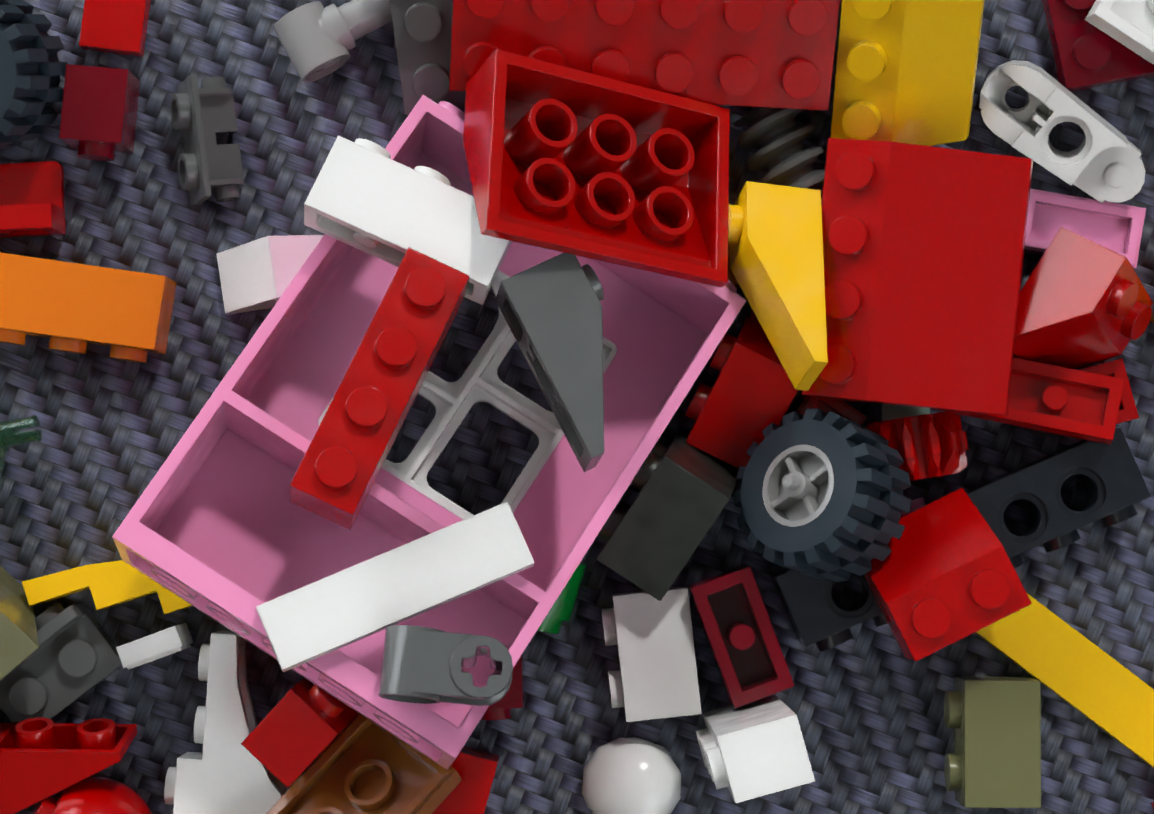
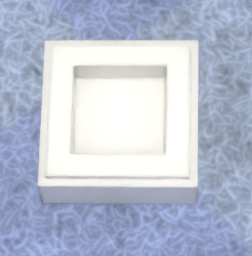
M183 623L118 646L116 649L123 668L127 667L129 670L190 648L193 640L187 624Z

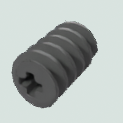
M764 107L741 117L731 124L733 126H750L738 137V144L743 149H759L747 160V167L750 171H768L758 183L821 190L822 205L823 190L821 187L824 185L825 169L814 170L812 164L826 150L824 146L805 147L803 141L817 127L815 123L796 124L794 118L804 109Z

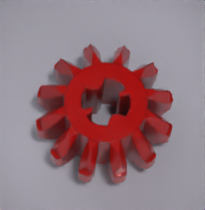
M951 411L874 422L865 427L888 440L889 447L898 450L904 460L899 469L909 473L910 481L960 473L968 466L966 450L969 447L966 431L962 429L960 415Z

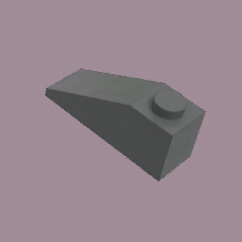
M562 253L501 281L495 301L580 466L586 472L596 467L604 454L602 305L600 303L604 299V293L601 283L590 265L585 264L581 266L575 255Z

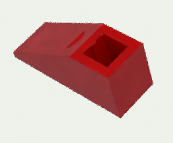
M44 717L29 718L19 723H0V814H15L120 762L137 734V724H115L113 720L107 718H94L82 723H53L51 719Z

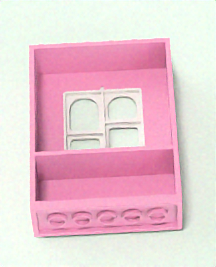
M422 95L385 149L390 153L392 160L412 169H415L416 166L432 168L446 176L451 182L450 186L474 196L463 143L465 113L451 103L440 101L437 104L425 95ZM325 234L112 538L124 562L277 660L257 613L256 606L474 516L432 489L428 485L427 474L471 407L475 403L486 402L533 431L539 439L538 448L501 503L503 504L508 501L535 563L528 569L396 625L429 627L449 633L485 635L495 638L508 649L514 668L747 300L736 293L737 289L730 280L721 288L575 255L581 266L588 264L592 267L604 293V299L600 301L603 325L604 454L597 466L584 472L554 413L544 409L499 379L497 369L516 342V339L498 306L499 317L493 331L458 381L447 382L428 371L418 394L435 406L436 415L405 461L393 463L385 459L352 529L349 530L291 503L290 483L398 267ZM512 241L491 286L495 296H497L501 281L563 252ZM386 629L292 668L299 675L447 770L489 707V705L475 706L443 702L436 704L408 703L379 697ZM477 656L475 667L463 668V672L472 674L474 686L487 687L489 676L501 675L502 672L491 668L490 657Z

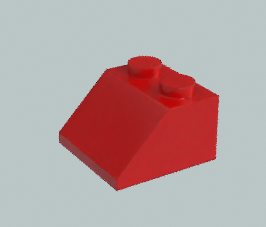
M1060 227L1020 291L1013 357L1076 369L1121 355L1129 341L1137 340L1146 330L1151 319V306L1153 304L1152 299L1127 257Z
M959 488L901 517L899 524L905 526V529L900 539L892 537L887 544L892 552L884 561L873 558L871 560L872 570L864 574L904 657L915 662L1032 604L1002 543L963 488Z

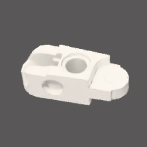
M1012 60L997 66L988 74L981 88L979 108L982 109L980 112L984 123L995 135L1009 143L1022 154L1032 158L1033 161L1069 185H1075L1100 203H1103L1105 200L1121 203L1132 199L1140 192L1145 182V168L1140 157L1142 154L1141 150L1129 142L1125 135L1045 70L1028 61ZM1013 86L1024 88L1029 95L1027 105L1020 109L1009 107L1005 100V94L1008 89ZM1062 122H1073L1084 130L1085 138L1077 149L1069 152L1055 149L1049 141L1048 135L1051 129Z

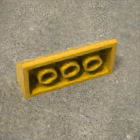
M842 0L830 138L892 141L925 146L966 140L970 129L985 0Z

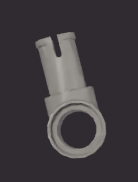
M352 0L339 7H336L333 3L325 8L320 1H314L304 4L284 15L274 24L273 29L301 80L304 83L321 79L342 67L351 57L349 50L356 47L355 40L391 22L390 1Z

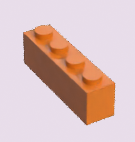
M0 252V343L25 346L26 335L50 338L48 349L86 354L87 343L110 346V358L146 363L148 352L166 354L177 282L163 275Z

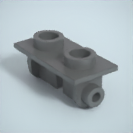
M197 73L190 74L176 87L177 93H173L171 96L170 113L172 124L175 130H182L184 153H181L178 158V178L182 190H189L191 207L199 206L212 196L211 192L214 191L217 202L239 200V188L245 186L239 143L217 145L216 135L235 134L238 132L233 89L226 87L225 77L204 78L201 80L202 88H198Z

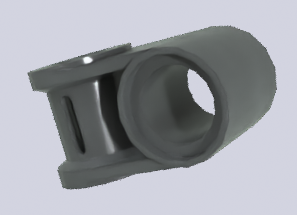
M387 626L378 696L393 701L420 704L443 702L475 706L492 705L501 700L510 689L513 679L512 657L506 646L499 640L485 635L449 633L421 626ZM477 656L490 657L491 668L502 671L501 675L489 676L487 687L474 686L472 674L463 672L464 667H475Z

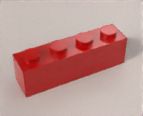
M408 247L290 483L291 503L349 530L352 529L464 300L469 275Z

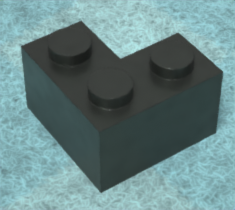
M679 430L670 445L661 439L658 440L631 482V485L640 490L639 494L628 510L617 504L598 534L599 537L607 542L596 560L659 601L665 596L729 501L738 480L736 477L739 468L686 443L689 435Z

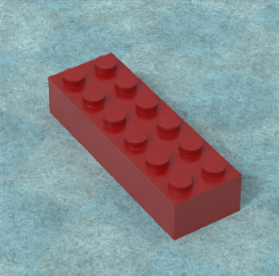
M453 0L449 90L466 91V83L490 55L498 49L709 104L828 110L840 0Z

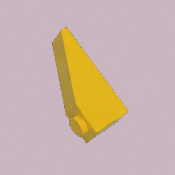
M746 181L734 205L729 204L730 269L795 390L808 391L828 363L821 190Z

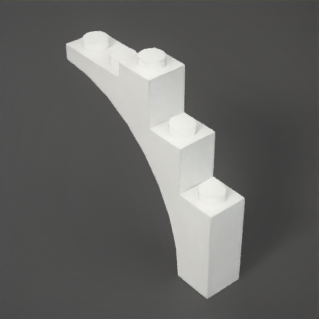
M220 630L211 633L210 644L203 643L199 653L198 678L199 681L208 682L206 706H198L195 714L194 742L203 744V753L187 752L177 758L176 767H169L166 773L164 799L165 804L174 805L173 814H266L289 789L241 745L257 726L247 683L246 640L233 631Z

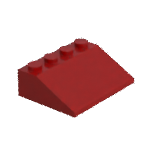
M498 49L490 55L466 83L463 143L482 235L721 288L728 283L730 109Z
M828 138L821 205L828 363L810 389L802 391L803 395L838 400L1008 415L1033 168L1032 158L892 141Z

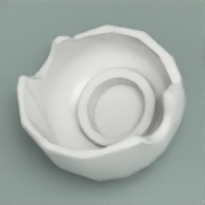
M620 737L598 747L583 771L582 795L587 808L593 814H671L680 800L681 773L671 754L663 746L644 739Z

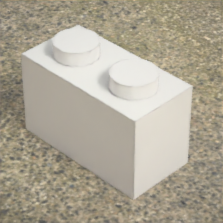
M685 586L669 588L661 601L645 591L612 594L613 608L601 609L605 646L618 645L620 670L608 671L612 708L624 707L626 722L702 714L688 588Z

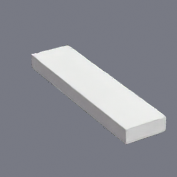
M507 501L258 605L256 610L281 670L285 672L382 631L387 626L401 623L528 569L535 562Z

